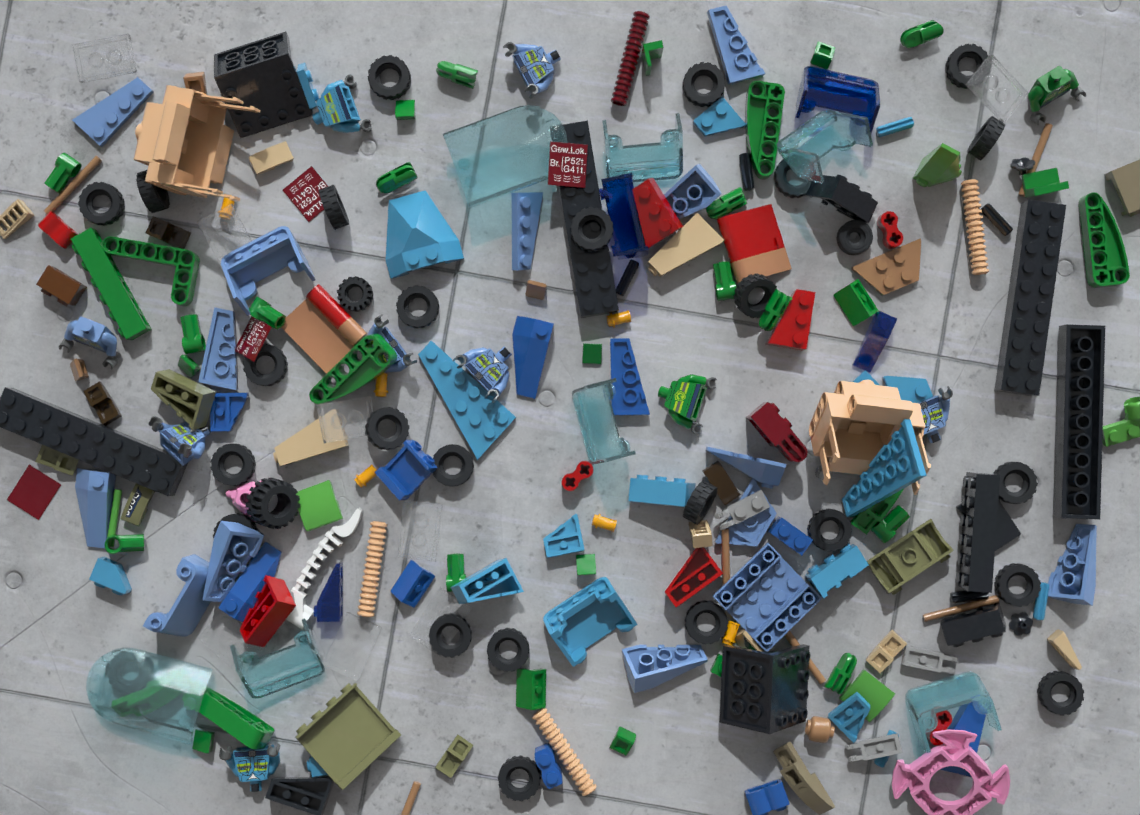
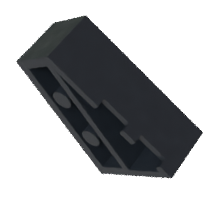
M839 174L837 176L814 175L807 191V196L823 199L822 204H831L837 208L836 211L853 220H861L865 223L870 222L878 204L872 198V194L859 190L860 186L849 183L845 176Z
M995 603L994 607L983 609V607H980L975 612L962 613L941 620V627L947 646L959 647L967 641L972 640L975 643L984 640L983 637L991 636V638L1002 636L1003 632H1006V621L1000 603Z
M275 777L271 779L265 798L314 815H323L334 781L330 777Z

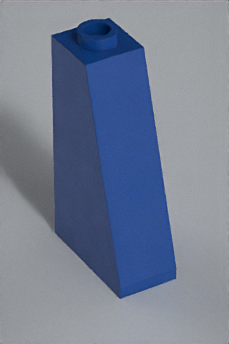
M970 699V702L963 701L947 729L964 730L977 734L975 742L969 743V746L976 753L980 743L987 708L982 706V702ZM948 766L940 769L972 777L968 771L957 766Z

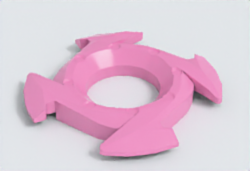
M964 730L933 732V736L944 744L932 748L909 765L904 764V760H897L892 774L894 798L898 799L909 787L915 802L928 815H973L992 801V797L996 798L997 803L1004 805L1009 794L1010 775L1008 766L1004 764L992 774L983 759L969 746L970 742H975L977 734ZM948 766H957L968 771L973 778L972 788L969 793L955 801H945L937 798L930 791L929 784L932 776L938 770Z

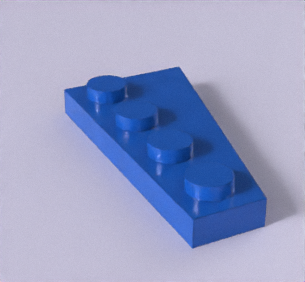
M610 339L612 415H650L630 339Z

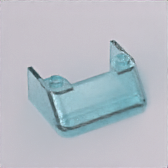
M824 110L777 143V149L797 177L822 184L824 178L819 159L833 149L847 151L855 144L871 147L873 142L868 118L833 110Z
M675 113V129L664 131L660 136L659 143L623 146L620 136L608 135L606 120H602L606 176L610 183L644 182L649 178L666 180L675 179L682 175L683 130L679 113Z
M616 378L586 385L572 391V399L589 462L592 465L636 454L635 450L630 451L629 442L623 437L620 438L610 401L613 400L615 395V388L612 383L617 382Z
M305 618L302 619L305 631H300L294 637V645L262 657H258L257 653L246 651L239 655L234 645L230 646L236 672L252 698L258 699L316 678L324 673L323 661L313 633Z
M972 671L912 688L905 695L919 746L927 753L931 752L925 733L933 731L937 727L938 720L935 713L972 702L974 709L978 713L986 714L991 727L997 731L1002 730L992 698L979 675Z

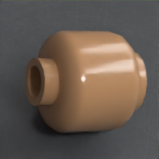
M813 716L806 722L805 735H808L810 741L827 743L829 738H833L835 728L831 726L830 719Z

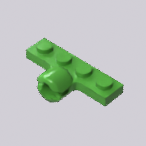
M1132 397L1124 402L1125 418L1122 421L1103 426L1102 443L1104 446L1108 447L1140 437V397Z

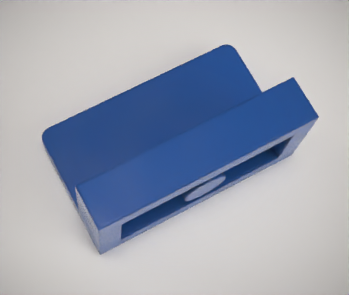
M410 560L392 587L391 593L401 602L415 608L435 578V575L420 567L415 561Z

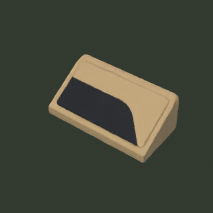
M745 629L737 633L735 641L739 647L762 651Z

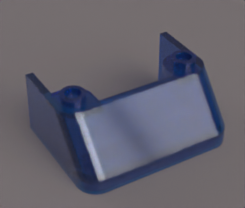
M807 66L802 74L796 102L795 118H800L801 112L809 113L813 111L815 106L852 114L855 123L859 125L867 124V133L871 134L880 109L879 84L872 79Z
M632 173L601 179L603 187L599 189L601 200L606 201L608 215L613 222V239L615 244L611 245L613 257L617 256L618 260L648 256L649 249L645 244L632 191L634 188Z

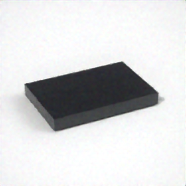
M999 500L995 551L1021 535V532ZM962 503L956 506L961 515L965 514V507H962Z

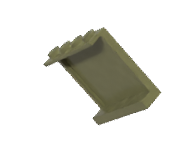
M348 683L340 690L343 694L337 699L335 696L326 703L327 708L323 712L318 710L311 717L313 721L308 725L304 723L296 730L298 734L295 736L341 790L348 786L401 736L399 731L393 728L362 693L356 683L353 685Z

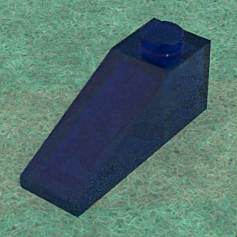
M881 311L874 314L852 364L853 366L866 370L869 373L871 372L891 335L897 318Z
M343 562L336 563L317 601V605H314V617H317V622H340L343 620Z

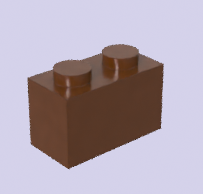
M50 265L46 267L36 284L42 288L40 290L42 293L50 297L52 295L58 298L57 302L66 307L68 304L76 306L87 288L84 284Z

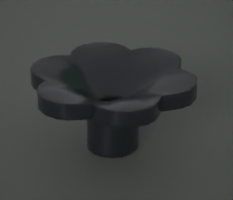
M1026 157L1013 159L1010 167L1016 169L1019 175L1026 174V170L1033 169L1035 161L1029 160Z
M1025 612L1013 614L1009 622V628L1014 630V634L1017 636L1029 634L1033 625V620L1028 618V614Z

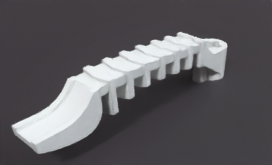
M357 508L347 523L333 526L325 534V538L319 542V546L314 550L313 556L307 561V566L301 571L302 574L296 580V586L291 590L294 593L296 607L286 620L301 630L315 611L306 605L308 594L304 590H309L312 586L311 583L306 581V578L309 577L314 580L317 576L311 572V569L315 568L319 571L322 567L316 561L318 558L323 562L327 559V556L322 553L324 549L330 554L335 550L328 544L330 540L339 548L343 545V542L334 535L335 533L341 537H347L355 532L364 510L361 508Z

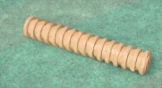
M976 179L963 181L961 183V186H963L961 191L964 192L962 197L965 199L963 203L965 204L964 210H966L964 215L967 216L965 218V221H967L966 227H968L966 232L969 233L967 239L970 240L968 242V245H970L968 249L971 251L969 256L972 257L970 262L972 263L971 268L973 271L971 273L982 275L989 272V269H987L989 265L986 263L988 258L985 257L987 254L985 251L986 245H984L986 240L983 239L985 237V234L982 232L984 231V228H982L983 222H981L983 216H980L982 210H980L981 204H979V201L981 199L978 198L980 192L977 191L979 189L977 184L979 182Z
M370 522L372 528H369L371 534L368 535L370 540H368L369 546H367L368 551L365 558L367 562L364 564L366 569L363 570L365 575L362 576L364 581L361 582L363 587L360 589L362 593H360L361 599H359L360 605H358L359 611H357V614L362 617L374 616L373 610H375L374 605L376 604L374 600L377 598L375 593L378 592L376 587L379 586L377 581L380 579L378 575L381 573L379 569H381L380 563H382L381 557H383L382 551H384L382 546L385 545L383 539L386 538L384 533L387 532L385 527L388 525L385 522Z
M546 708L540 709L533 715L532 719L536 720L535 724L539 725V730H542V734L546 735L545 739L549 740V745L553 746L552 750H555V754L559 755L558 759L563 761L562 765L566 766L565 770L569 771V776L572 775V780L576 781L575 785L579 786L578 789L582 791V796L589 795L596 789L597 785L593 784L594 781L590 779V774H587V770L583 769L584 765L579 763L580 759L576 758L577 754L573 753V748L570 749V744L566 743L567 739L563 738L564 735L560 733V728H557V724L553 723L554 719L550 718V713H547Z

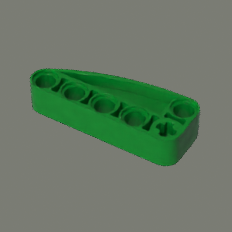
M754 81L750 84L746 93L745 134L748 153L750 154L755 175L759 179L765 180L771 176L775 168L785 89L778 83ZM758 88L761 94L754 95L752 89ZM773 91L777 92V98L773 97ZM769 109L775 110L776 113H777V116H776V117H771V116L768 114V110H769ZM766 128H771V129H773V130H774V135H773V136L767 135L766 132H765V129H766ZM769 147L772 154L766 155L762 148ZM760 166H767L769 169V173H762L760 171Z
M1095 192L1089 193L1081 197L1078 202L1087 283L1093 288L1124 284L1129 280L1130 273L1120 231L1102 197ZM1088 198L1093 201L1092 207L1087 203ZM1090 217L1095 220L1094 226L1089 222ZM1092 236L1097 239L1096 245L1092 243ZM1094 255L1099 257L1098 264L1094 262ZM1116 272L1120 274L1119 281L1115 278Z
M375 333L363 337L311 389L309 393L310 400L315 404H321L355 392L375 380L391 367L397 360V353L380 334ZM358 351L362 354V360H359L357 357ZM384 353L388 355V362L383 359ZM345 364L349 367V373L344 370ZM332 377L336 380V386L331 382ZM319 390L323 393V399L319 396Z
M197 681L191 682L182 697L184 702L251 749L265 748L275 732L272 726L256 715Z

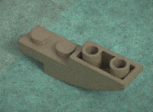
M791 741L773 751L783 767L780 771L782 776L808 807L819 815L835 808L834 803L815 772L809 773Z

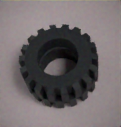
M263 478L261 482L257 481L255 483V487L250 488V495L247 494L248 502H246V507L249 508L247 513L251 515L250 518L256 521L255 523L271 529H281L282 526H288V522L292 523L294 521V515L297 516V508H300L298 503L300 496L296 495L298 491L293 488L292 484L279 479ZM277 494V505L273 511L269 512V501Z

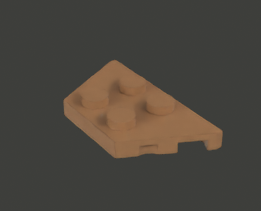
M917 239L851 268L882 296L919 281L921 239Z

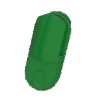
M931 20L905 30L900 36V42L906 48H914L942 36L944 29L939 23Z
M440 61L437 64L436 73L439 76L449 79L453 83L474 89L478 70L447 61Z
M406 162L381 175L376 181V187L378 191L386 194L416 180L418 177L412 164Z
M738 187L713 201L706 207L708 217L717 219L747 205L748 203L745 200L742 188Z
M775 289L759 320L760 328L765 331H771L779 318H782L792 297Z
M844 653L841 656L824 687L837 692L839 695L843 694L857 664L855 655Z

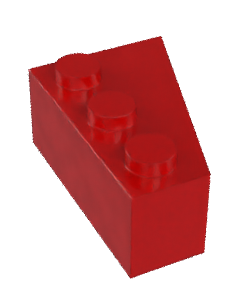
M649 178L632 189L647 249L683 227L654 178Z
M799 289L793 291L790 296L792 300L782 318H779L765 345L801 351L807 349L816 292Z
M704 547L696 548L667 587L665 593L677 608L722 576L723 572Z
M265 575L263 579L265 585L262 591L257 592L255 596L258 599L254 608L249 609L240 628L244 642L259 647L266 646L296 607L285 581Z

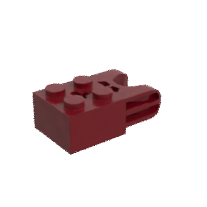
M763 402L746 416L768 445L776 447L785 459L792 462H801L807 457L808 451L806 446L791 429L792 424L790 421L778 414L780 410L773 402Z

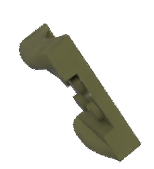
M929 519L867 560V563L885 592L895 595L902 590L901 586L936 562L940 561V563H943L949 559V554L954 550L941 536L932 519Z

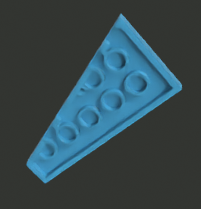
M430 341L418 355L478 460L516 417L498 400L492 403L493 396L485 398L488 391L464 369H458L457 366L459 365L455 361L453 362L433 341Z
M910 419L902 421V427L892 434V439L888 445H884L870 462V468L860 475L861 479L859 482L853 485L842 498L847 517L856 516L927 476Z

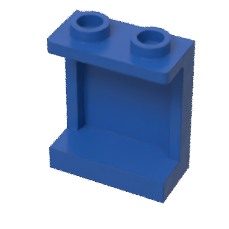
M405 440L403 443L405 446L385 467H379L375 472L399 501L407 500L438 468L434 464V459L430 455L425 454L421 450L422 446L415 440Z

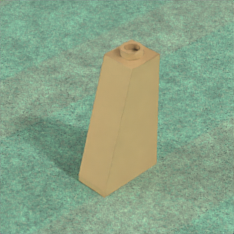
M696 213L648 261V270L654 276L658 274L662 277L716 248L724 239Z
M338 409L329 411L276 446L273 453L275 462L279 463V466H285L349 446Z

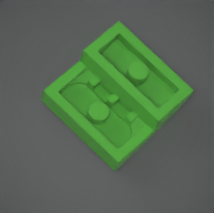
M330 480L300 490L296 494L300 496L298 501L300 508L298 510L307 532L343 519L339 502L336 500Z
M863 669L854 682L847 686L839 699L844 702L854 693L858 692L870 704V711L865 719L871 722L894 697L895 693Z

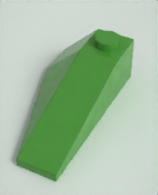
M944 143L940 144L922 159L913 179L917 180L916 183L922 187H932L955 180L962 173L960 170L961 164H959L961 161L960 152Z

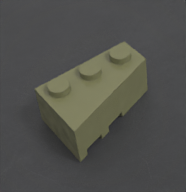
M170 369L155 372L151 390L167 406L170 405L177 412L176 415L188 422L192 430L206 427L216 391Z

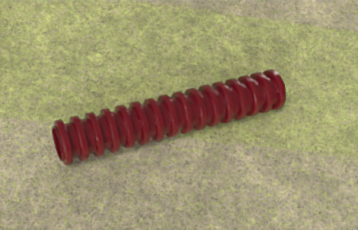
M635 11L633 13V23L630 24L631 29H629L630 34L627 36V46L624 47L625 52H623L624 57L621 59V69L618 70V80L615 81V92L612 93L613 98H611V102L618 106L627 105L626 100L629 98V89L632 87L630 83L633 82L632 77L635 76V66L638 64L637 60H639L638 54L641 53V43L644 41L643 37H645L646 26L648 25L647 20L650 19V16L642 11Z

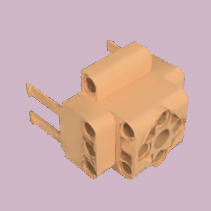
M166 85L162 104L146 102L143 120L135 130L137 146L133 160L148 166L145 182L180 195L207 198V195L238 202L240 201L238 197L224 195L221 190L209 188L210 183H223L234 130L224 125L226 110L228 108L260 113V110L253 106L243 107L223 103L243 104V101L236 97L232 99L209 96L194 89Z
M863 380L859 383L839 381L834 393L823 392L809 425V436L814 456H820L824 475L823 483L828 485L831 479L829 471L858 475L866 472L870 468V462L884 445H888L891 441L892 434L902 427L901 423L904 419L911 420L927 475L931 464L928 463L922 441L925 423L920 404L901 400L898 388L875 385L871 380ZM918 481L911 484L914 495H917L920 489Z

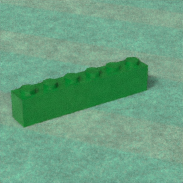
M89 228L71 238L73 250L77 255L81 256L83 260L81 264L92 276L90 278L91 283L95 288L99 289L101 293L99 295L100 299L109 307V315L120 327L118 331L122 338L132 341L152 330L111 254L103 250V240L98 231Z

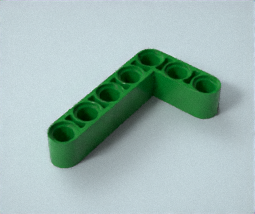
M113 236L103 240V250L114 256L175 266L171 299L180 306H188L192 303L200 258L196 253L186 249ZM113 242H116V249L111 251V244ZM132 245H135V252L133 254H130V247ZM154 248V255L149 257L148 251ZM173 252V259L168 261L167 254ZM188 255H192L193 258L190 264L185 262ZM184 274L189 275V280L186 283L182 282ZM184 292L186 298L180 302L178 299L179 294Z

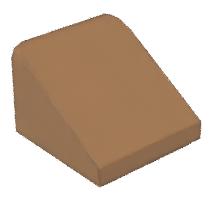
M204 72L185 74L183 79L187 89H194L207 94Z
M528 280L525 294L528 297L543 300L547 285Z
M74 359L70 363L74 380L80 381L89 378L84 360Z

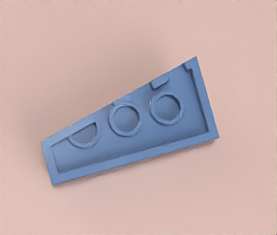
M722 6L709 9L707 15L728 85L764 76L763 68H760L755 54L751 52L747 45V40L744 36L742 37L738 30L739 26L728 7Z
M137 77L72 121L99 146L103 147L154 91Z
M543 192L511 193L512 270H531Z
M214 307L199 383L238 390L234 311Z

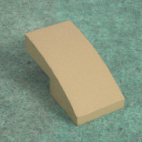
M286 141L249 156L256 175L274 170L276 166L291 162L294 159Z
M891 630L866 658V661L881 673L894 661L893 658L907 643L894 630Z

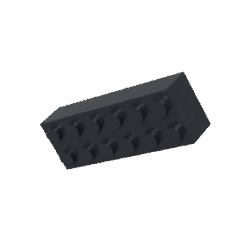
M966 472V476L963 478L965 495L962 496L961 503L962 507H965V514H962L960 517V525L963 527L962 534L960 533L959 535L961 553H958L957 561L960 564V570L956 574V582L959 583V587L967 591L992 593L1000 475Z

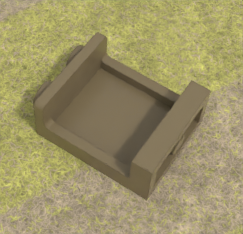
M1140 159L1104 174L1106 180H1112L1124 208V212H1121L1122 216L1129 214L1132 217L1140 213Z

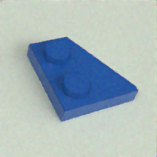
M216 393L210 411V431H232L249 393Z

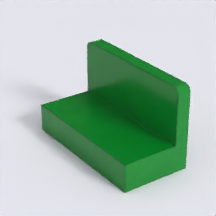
M662 40L643 44L641 56L646 76H649L651 72V60L662 57L664 48Z
M1057 168L1032 172L1021 176L1025 198L1069 189L1068 181L1060 182Z
M859 279L833 295L853 326L879 311Z
M517 669L516 707L529 710L546 708V669Z

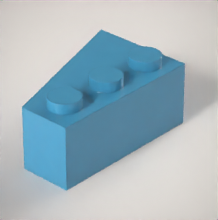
M637 475V478H630L628 501L685 507L692 492L695 490L696 483L685 482L686 479L681 478L667 481V477L655 476V480L648 479V475Z
M847 544L835 556L833 554L827 556L823 560L824 563L820 566L816 564L809 568L805 577L813 589L822 598L828 596L827 592L834 587L836 589L839 588L843 581L852 578L869 564L856 545Z
M507 558L494 561L451 587L459 604L524 592Z

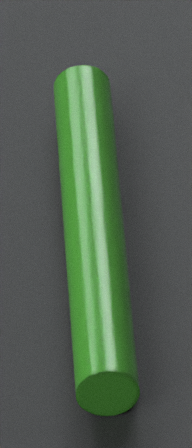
M114 489L107 537L113 534L116 535L122 490ZM111 539L108 542L109 547H114L115 539Z

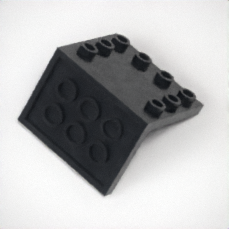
M286 31L214 54V79L222 97L232 99L236 97L243 101V104L225 102V104L243 107L253 106L260 110V113L228 109L240 138L313 115L291 59L289 37Z
M801 644L773 653L724 645L719 723L770 735L805 722L808 715L807 699L809 692L807 688L810 676L808 671L811 657L809 652L810 645Z

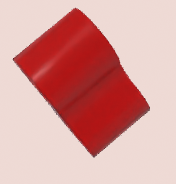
M52 211L38 224L41 230L64 249L72 243L71 238L78 235L75 230Z
M892 211L883 213L877 219V226L883 233L882 243L888 249L898 247L904 239L902 232L897 227L898 217ZM884 219H890L891 223H885ZM889 238H896V241H890Z
M588 461L578 463L574 472L568 473L562 478L563 488L568 491L575 490L582 479L588 478L593 474L592 464ZM582 464L584 466L589 465L590 468L588 469V474L580 473V466ZM567 477L570 479L575 478V485L573 487L565 485Z
M935 707L930 713L931 723L925 730V737L933 745L939 746L944 743L935 737L933 738L932 733L946 730L952 722V715L942 707Z

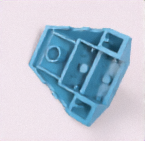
M426 190L389 200L386 264L390 279L408 275L411 271L445 262L447 264L464 259L459 239Z

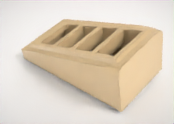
M17 199L0 215V224L3 223L7 228L4 231L0 226V235L3 239L8 238L35 216L22 200ZM19 209H20V211L23 213L21 216H20V214L17 212V210H19ZM12 214L18 218L16 221L11 216ZM6 219L12 222L11 226L7 223Z
M702 520L698 525L688 522L693 548L713 546L712 534L707 520Z
M1057 629L1047 638V641L1072 668L1080 670L1082 666L1064 631Z

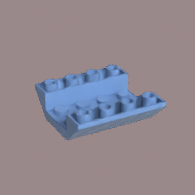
M768 542L713 595L721 606L766 652L822 599Z

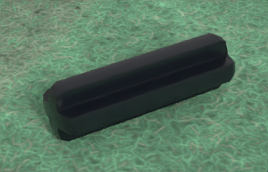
M742 153L739 155L743 187L745 191L754 189L750 154Z
M990 203L985 204L981 208L982 213L1004 236L1012 232L1013 228Z
M632 259L629 261L616 288L617 294L625 295L639 266L637 261Z
M966 590L950 593L952 603L989 598V592Z

